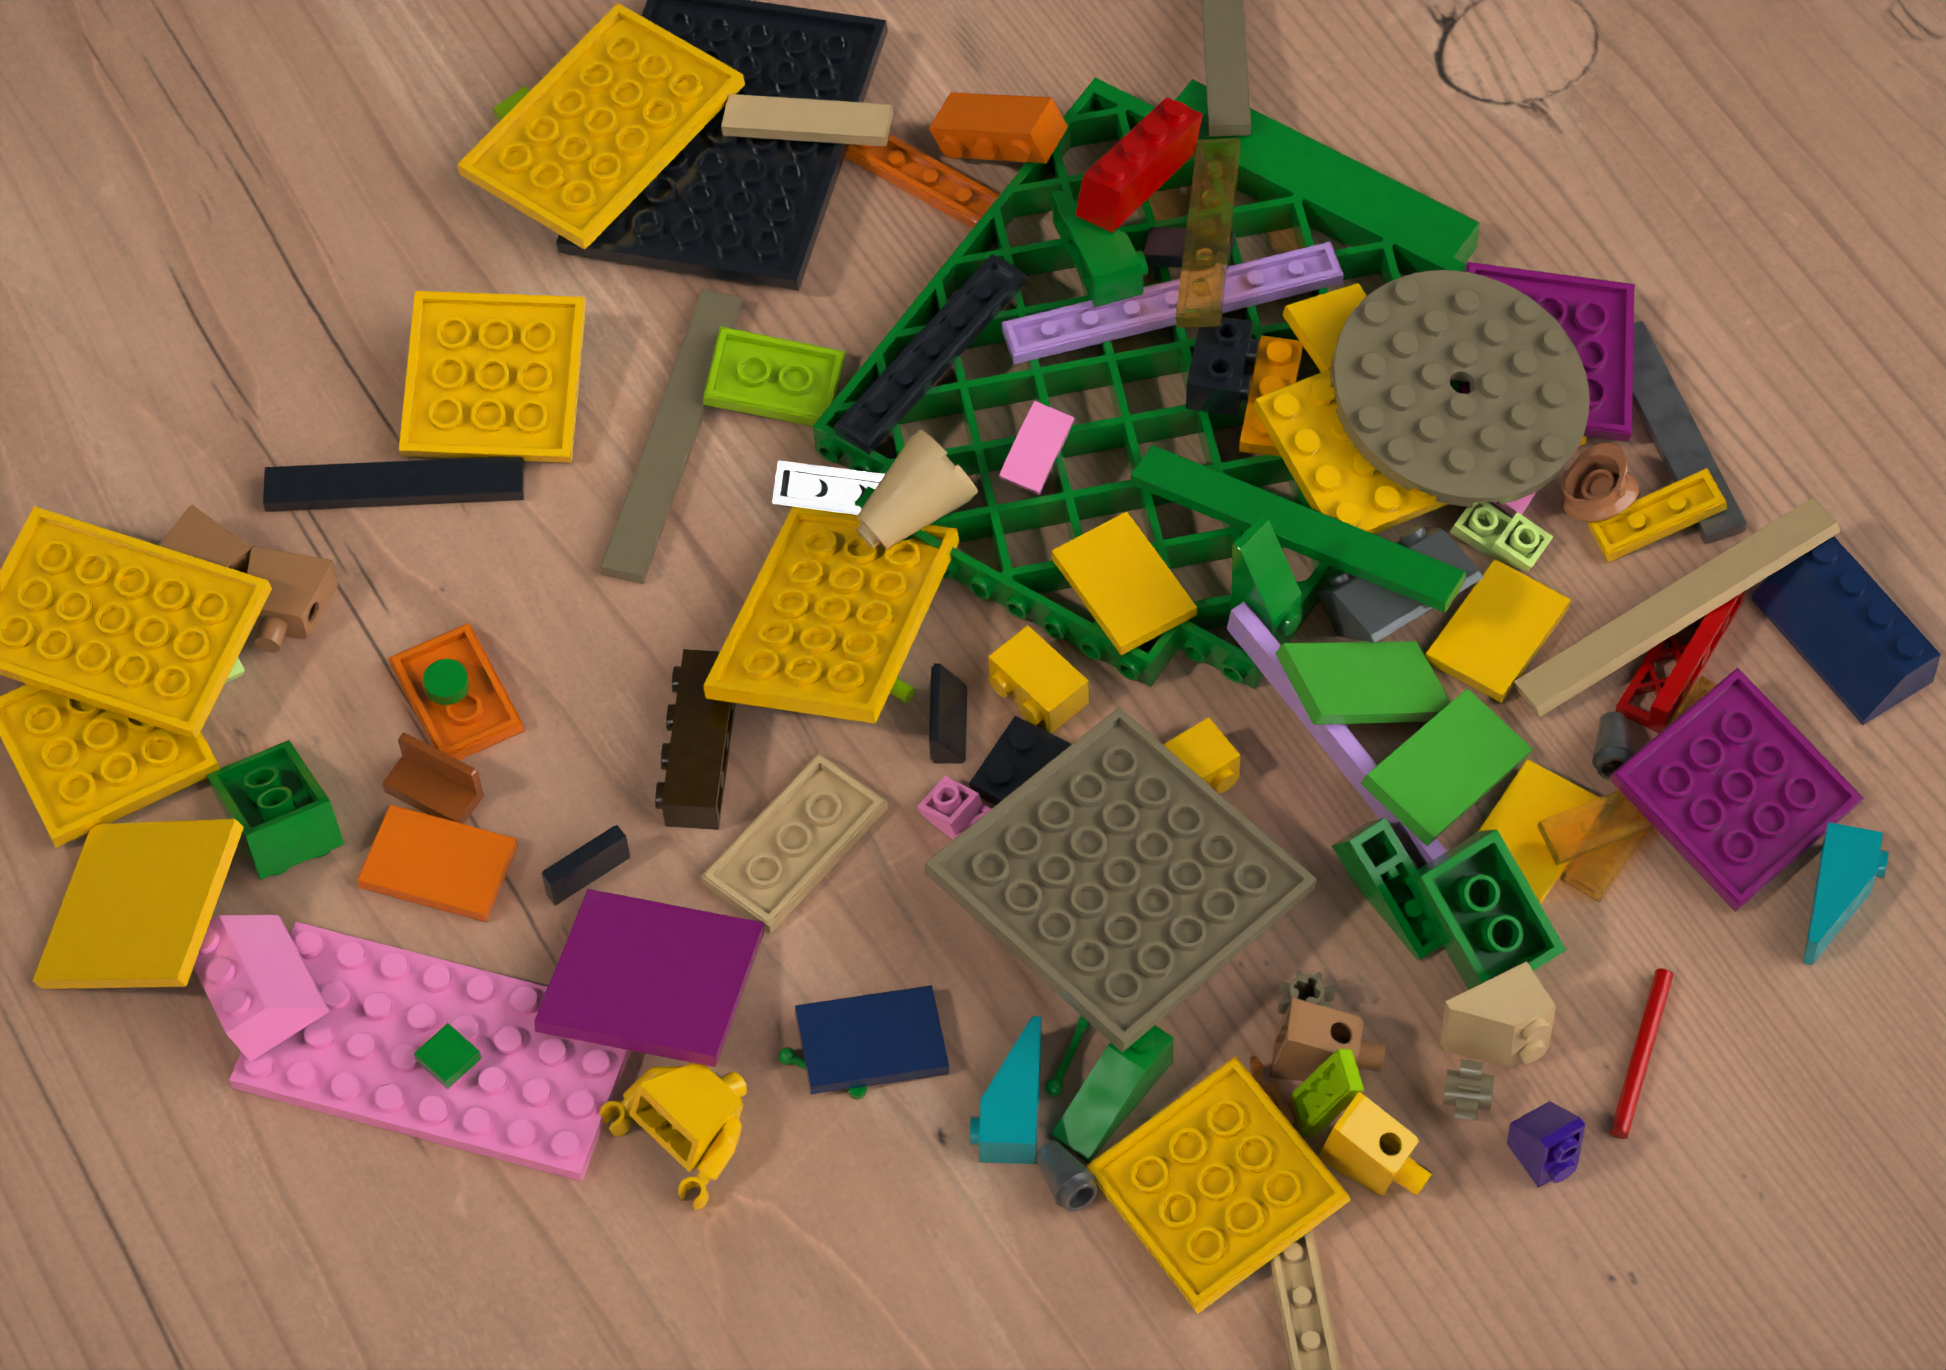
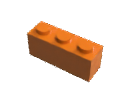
M950 92L930 125L929 130L945 157L1047 163L1067 130L1068 125L1052 97Z

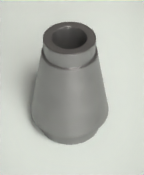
M1608 712L1600 717L1592 758L1593 766L1597 769L1598 774L1602 778L1609 780L1613 772L1636 754L1626 717L1619 712Z
M1057 1141L1049 1142L1040 1148L1036 1154V1160L1040 1164L1056 1204L1065 1207L1071 1212L1088 1206L1098 1193V1188L1095 1185V1175Z

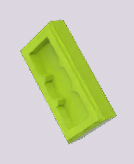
M1337 1049L1290 1094V1100L1302 1136L1316 1137L1350 1105L1358 1092H1364L1352 1049Z

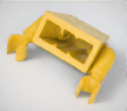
M690 1063L682 1067H652L622 1094L624 1100L620 1103L617 1101L604 1103L600 1108V1117L602 1116L603 1123L606 1124L614 1116L620 1115L609 1127L612 1135L617 1137L629 1131L631 1116L688 1172L697 1168L699 1172L696 1177H687L680 1182L678 1194L682 1201L690 1189H700L701 1193L693 1203L694 1210H700L706 1206L709 1200L707 1184L711 1179L717 1180L736 1150L742 1131L739 1117L744 1104L741 1098L747 1093V1085L743 1077L735 1071H731L719 1078L706 1065Z

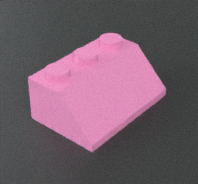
M219 915L210 921L193 968L225 1033L250 1062L330 1012L279 915Z

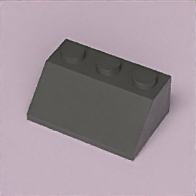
M1417 524L1399 534L1401 540L1397 541V544L1466 571V581L1459 592L1483 579L1481 571L1443 529ZM1339 569L1327 577L1328 583L1316 589V593L1338 637L1376 643L1433 609Z

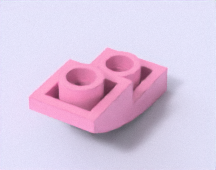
M1034 401L1002 467L999 479L1040 496L1075 418Z
M944 776L917 806L918 812L953 840L991 810V808L983 805L979 793L947 776Z

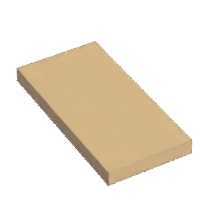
M818 753L700 876L701 883L750 920L764 922V930L771 934L888 809L887 801Z

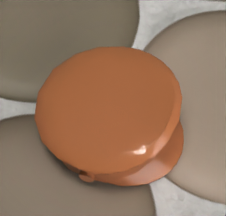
M1600 443L1588 448L1577 457L1570 468L1565 471L1561 483L1563 493L1562 506L1566 514L1582 521L1606 520L1620 514L1635 501L1639 494L1640 486L1635 477L1627 472L1628 458L1623 448L1614 443Z

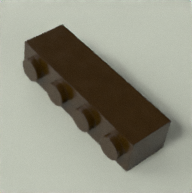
M683 649L681 666H674L672 692L677 693L676 704L668 705L666 717L667 731H672L670 743H663L661 750V769L666 770L665 782H657L655 793L656 809H662L665 826L719 830L736 703L706 699L703 685L720 651Z

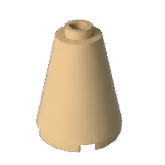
M919 430L910 437L856 516V519L861 524L856 529L857 533L873 549L878 544L884 549H888L971 501L978 493L974 483L958 464L955 466L946 456L947 452L923 430Z

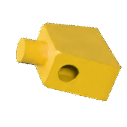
M1358 1092L1333 1127L1318 1156L1322 1162L1381 1196L1386 1193L1393 1181H1395L1417 1197L1433 1174L1410 1158L1419 1142L1417 1136L1360 1092Z

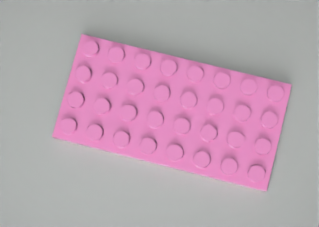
M295 922L290 935L330 1012L251 1062L241 1052L229 1079L232 1089L583 1181L604 1125L602 1116L600 1117V1108L604 1103L613 1101L631 1050L535 1032L534 1020L548 987ZM447 1023L477 1048L482 1058L449 1089H446L415 1060L414 1053Z

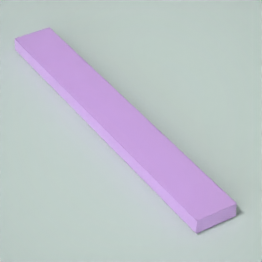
M1326 242L1232 265L1226 270L1216 269L1143 287L1142 295L1096 308L1090 300L1002 322V332L1015 365L1201 319V314L1217 315L1342 284L1343 272L1331 242Z
M1243 602L1233 608L1230 613L1227 630L1378 818H1387L1415 864L1421 868L1447 852L1437 838L1426 846L1360 784L1365 776L1377 766L1375 761L1345 724L1313 725L1275 654L1281 645L1247 603Z

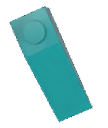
M1828 822L1822 843L1803 963L1812 965L1869 897L1875 877L1884 878L1889 851L1881 850L1883 832Z
M1041 1016L1031 1017L980 1101V1117L971 1116L970 1145H978L980 1162L1036 1164L1042 1055Z

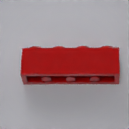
M1166 97L1083 174L1076 216L1113 233L1194 155L1203 114L1187 107L1186 104Z

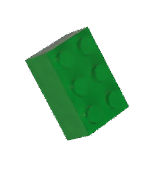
M1497 829L1479 831L1404 878L1468 990L1526 961L1534 971L1566 951L1564 944Z

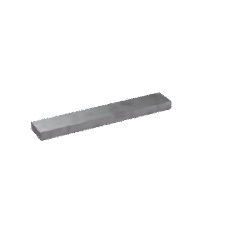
M1643 320L1634 323L1632 402L1673 483L1708 468L1727 502L1726 510L1695 523L1704 544L1745 532L1747 522Z

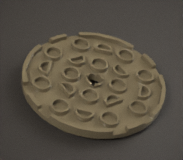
M1433 270L1402 276L1386 283L1364 298L1351 313L1341 331L1332 356L1330 383L1331 387H1334L1335 398L1338 404L1336 412L1354 446L1373 467L1388 479L1409 491L1414 487L1422 492L1437 496V502L1472 507L1474 502L1497 501V504L1500 505L1533 494L1546 486L1564 469L1576 451L1585 432L1590 404L1589 387L1582 360L1573 342L1560 324L1530 297L1507 284L1483 275L1453 270ZM1450 380H1459L1464 383L1469 382L1470 393H1457L1451 387Z

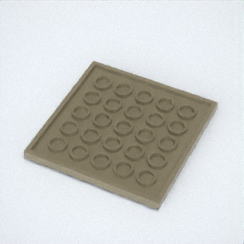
M1120 707L1115 709L926 861L924 866V873L1122 1053L1315 889L1317 879Z

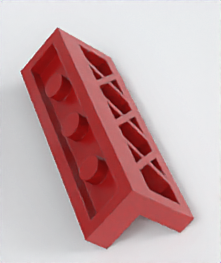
M1745 591L1690 624L1689 626L1694 625L1696 632L1689 644L1678 646L1675 636L1672 635L1651 648L1616 705L1615 712L1622 713L1627 719L1657 733H1661L1667 728L1743 604ZM1668 643L1670 648L1664 649ZM1674 658L1676 665L1669 677L1658 679L1653 667L1655 663ZM1648 676L1650 681L1644 683L1645 679ZM1653 691L1656 695V699L1651 705L1650 713L1631 704L1636 695Z

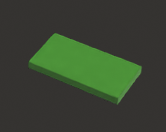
M1417 641L1283 643L1275 653L1313 725L1429 722L1451 703Z
M1467 688L1370 771L1360 784L1428 846L1522 763L1532 752L1533 748Z

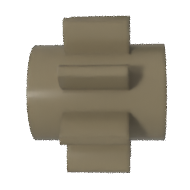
M1297 970L1296 978L1293 979L1291 984L1284 981L1280 984V995L1283 998L1278 1002L1279 1014H1285L1292 998L1333 1009V1005L1329 1002L1334 1000L1335 988L1334 986L1324 987L1321 981L1322 973L1320 972L1312 975L1303 974L1300 970Z
M1461 1059L1460 1071L1447 1069L1443 1105L1455 1106L1454 1118L1477 1120L1478 1109L1490 1110L1494 1075L1482 1074L1483 1062Z

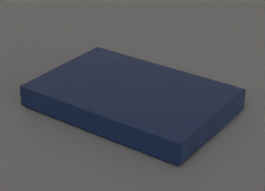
M932 985L795 1005V1017L810 1094L949 1074V1063Z

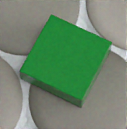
M449 1023L414 1053L415 1060L446 1089H449L482 1059L480 1051Z

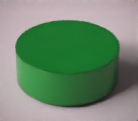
M441 659L435 661L424 672L423 684L426 694L430 700L437 704L451 705L457 703L465 697L469 690L467 671L456 660Z

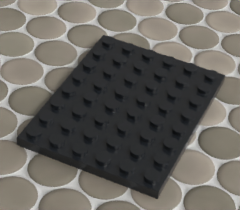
M647 0L641 15L742 73L745 86L737 95L863 103L888 32L887 22L883 19L752 0ZM725 105L585 250L558 235L556 241L558 252L799 291L849 144L723 136L721 125Z

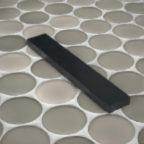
M991 254L834 425L835 434L870 455L1027 283L1026 274L996 255Z
M498 456L265 467L263 505L265 512L524 500L525 462L523 457Z

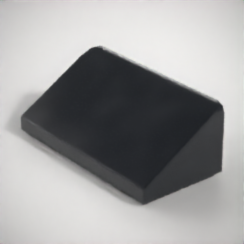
M933 663V667H931L930 759L933 760V763L961 764L966 760L967 687L943 665Z

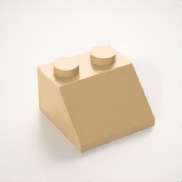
M1526 961L1445 1001L1440 1045L1446 1052L1507 1068L1522 1061L1525 1064L1532 1063L1541 1058L1550 1046L1556 1005Z

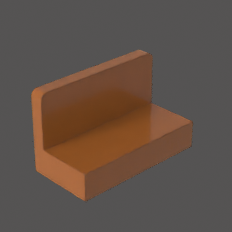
M403 732L398 739L402 757L383 781L384 792L428 815L464 824L484 797L478 771Z

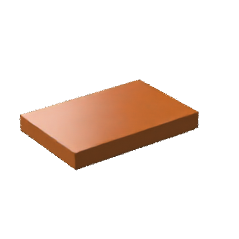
M470 623L388 658L390 666L432 747L461 760L525 731L522 720ZM441 659H453L460 662L465 667L469 679V690L465 697L451 705H440L430 700L423 684L425 670L433 662Z
M390 804L357 882L361 889L487 922L518 848L517 838Z

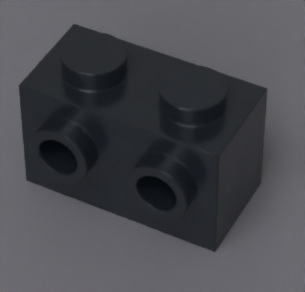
M1201 314L1186 384V409L1238 416L1241 400L1248 401L1252 384V375L1246 374L1248 364L1256 365L1260 340L1252 339L1253 321Z

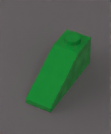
M1060 190L1051 192L1054 226L1094 307L1142 295L1143 276L1148 274L1147 262L1141 250L1135 251L1128 235L1118 228L1111 233L1076 216L1077 201Z
M1262 515L1233 543L1231 610L1243 602L1247 603L1274 638L1278 640L1283 634L1286 636L1290 635L1299 625L1302 619V593L1270 521Z
M1386 817L1367 822L1332 845L1355 886L1417 960L1422 959L1442 946L1404 879L1415 872L1417 868Z
M1154 1025L1123 1053L1110 1042L1054 1128L1051 1138L1089 1164L1173 1063L1174 1037Z

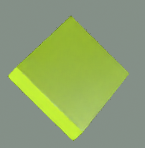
M720 326L703 396V405L813 427L836 398L846 351Z

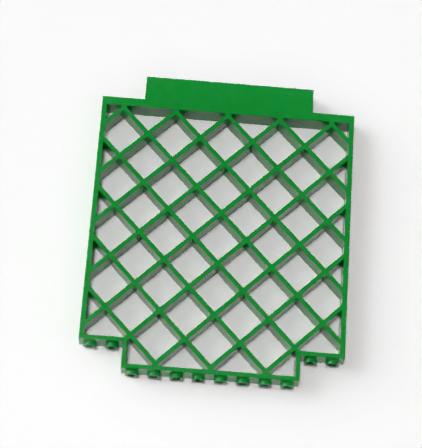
M1095 77L1063 116L1068 128L1048 162H1026L813 425L815 450L826 461L830 463L838 462L850 470L886 474L904 447L900 424L961 413L969 444L944 450L947 452L946 456L955 466L958 464L967 476H977L984 507L948 513L929 525L956 528L958 530L959 543L991 537L1000 572L952 547L950 553L951 561L943 578H953L968 586L976 596L982 599H991L1004 606L1014 617L1022 620L1028 619L1041 626L1052 638L1057 640L1064 639L1079 647L1087 657L1093 660H1103L1117 668L1120 674L1129 680H1139L1151 687L1176 652L1181 649L1190 659L1199 663L1205 662L1220 670L1230 681L1244 683L1255 689L1264 675L1246 652L1206 631L1207 629L1228 625L1231 613V594L1193 601L1197 606V616L1151 639H1158V641L1149 653L1136 647L1120 655L1089 610L1090 621L1040 595L1041 593L1072 588L1053 560L1012 568L1004 534L1066 523L1070 540L1083 534L1079 520L1140 509L1148 540L1171 572V569L1232 558L1233 543L1246 531L1222 522L1223 529L1163 540L1155 506L1175 502L1131 485V480L1077 490L1071 489L1064 458L1124 447L1132 474L1142 459L1138 444L1197 433L1206 467L1256 487L1289 481L1294 502L1311 509L1282 457L1265 454L1221 463L1213 430L1243 425L1248 401L1241 400L1238 416L1186 409V404L1130 414L1122 383L1181 373L1186 389L1196 339H1187L1183 323L1169 326L1173 343L1114 353L1112 343L1108 341L1097 344L1100 354L1098 357L1040 367L1039 359L1025 362L1027 370L967 381L961 356H959L950 366L954 383L931 387L889 433L895 456L892 459H888L874 450L868 455L835 434L834 425L943 308L955 290L960 289L991 254L1021 270L1026 276L1075 268L1061 238L1010 247L1005 228L1013 218L1052 211L1051 192L1060 190L1078 202L1084 173L1067 176L1062 158L1070 148L1116 139L1119 142L1155 108ZM1191 79L1175 101H1180L1186 104L1187 107L1203 114L1195 153L1156 192L1204 183L1212 211L1155 221L1148 198L1137 209L1140 224L1118 228L1128 235L1135 251L1141 250L1142 252L1144 251L1150 227L1234 230L1235 244L1229 266L1243 263L1236 238L1292 228L1298 249L1314 245L1309 228L1311 227L1349 246V248L1334 250L1343 272V280L1382 273L1384 283L1386 284L1400 278V273L1410 275L1433 270L1463 272L1467 260L1477 248L1480 222L1250 108L1251 135L1209 136L1206 85ZM1052 171L1054 179L1045 180ZM1220 182L1260 202L1227 208ZM995 242L997 250L988 251ZM1152 267L1157 283L1143 285V287L1171 281L1168 267ZM1081 281L1084 296L1025 307L1020 289L1010 300L1012 309L1000 311L967 349L1006 342L1002 332V322L1090 301L1091 299ZM1327 287L1311 291L1312 297L1328 293ZM1255 305L1240 309L1243 320L1253 321L1252 339L1260 340L1262 335L1299 340L1287 322L1261 326ZM1450 380L1453 390L1459 393V380ZM1108 386L1116 417L1072 425L1059 457L1055 459L1052 466L1058 493L996 504L989 472L1002 470L1017 436L981 442L974 411L1035 400L1050 407L1048 397ZM867 486L861 497L856 500L855 506L862 508L875 489ZM921 529L903 539L909 540L913 538L937 549L940 548L943 542ZM1311 558L1314 571L1307 580L1297 582L1302 593V619L1290 635L1286 636L1283 634L1277 640L1280 645L1290 642L1320 601L1316 589L1328 583L1327 577L1338 569Z

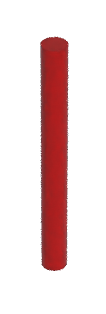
M1656 969L1610 1128V1134L1616 1138L1626 1139L1629 1135L1673 979V973L1666 969Z

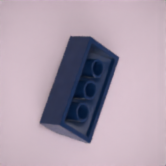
M1835 536L1768 576L1752 594L1751 600L1862 725L1934 681L1941 654Z

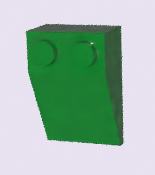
M290 740L229 764L207 775L208 781L227 819H236L244 827L239 843L260 880L268 876L280 875L294 865L311 858L325 856L332 849L344 845L329 798Z

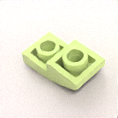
M1474 502L1472 507L1467 506L1449 532L1476 550L1505 564L1528 572L1553 538L1552 535L1517 512L1511 519L1488 502Z

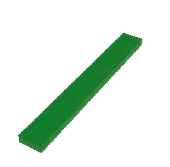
M1154 445L1150 446L1130 475L1131 485L1243 531H1247L1263 515L1270 521L1280 546L1444 613L1466 581V571Z

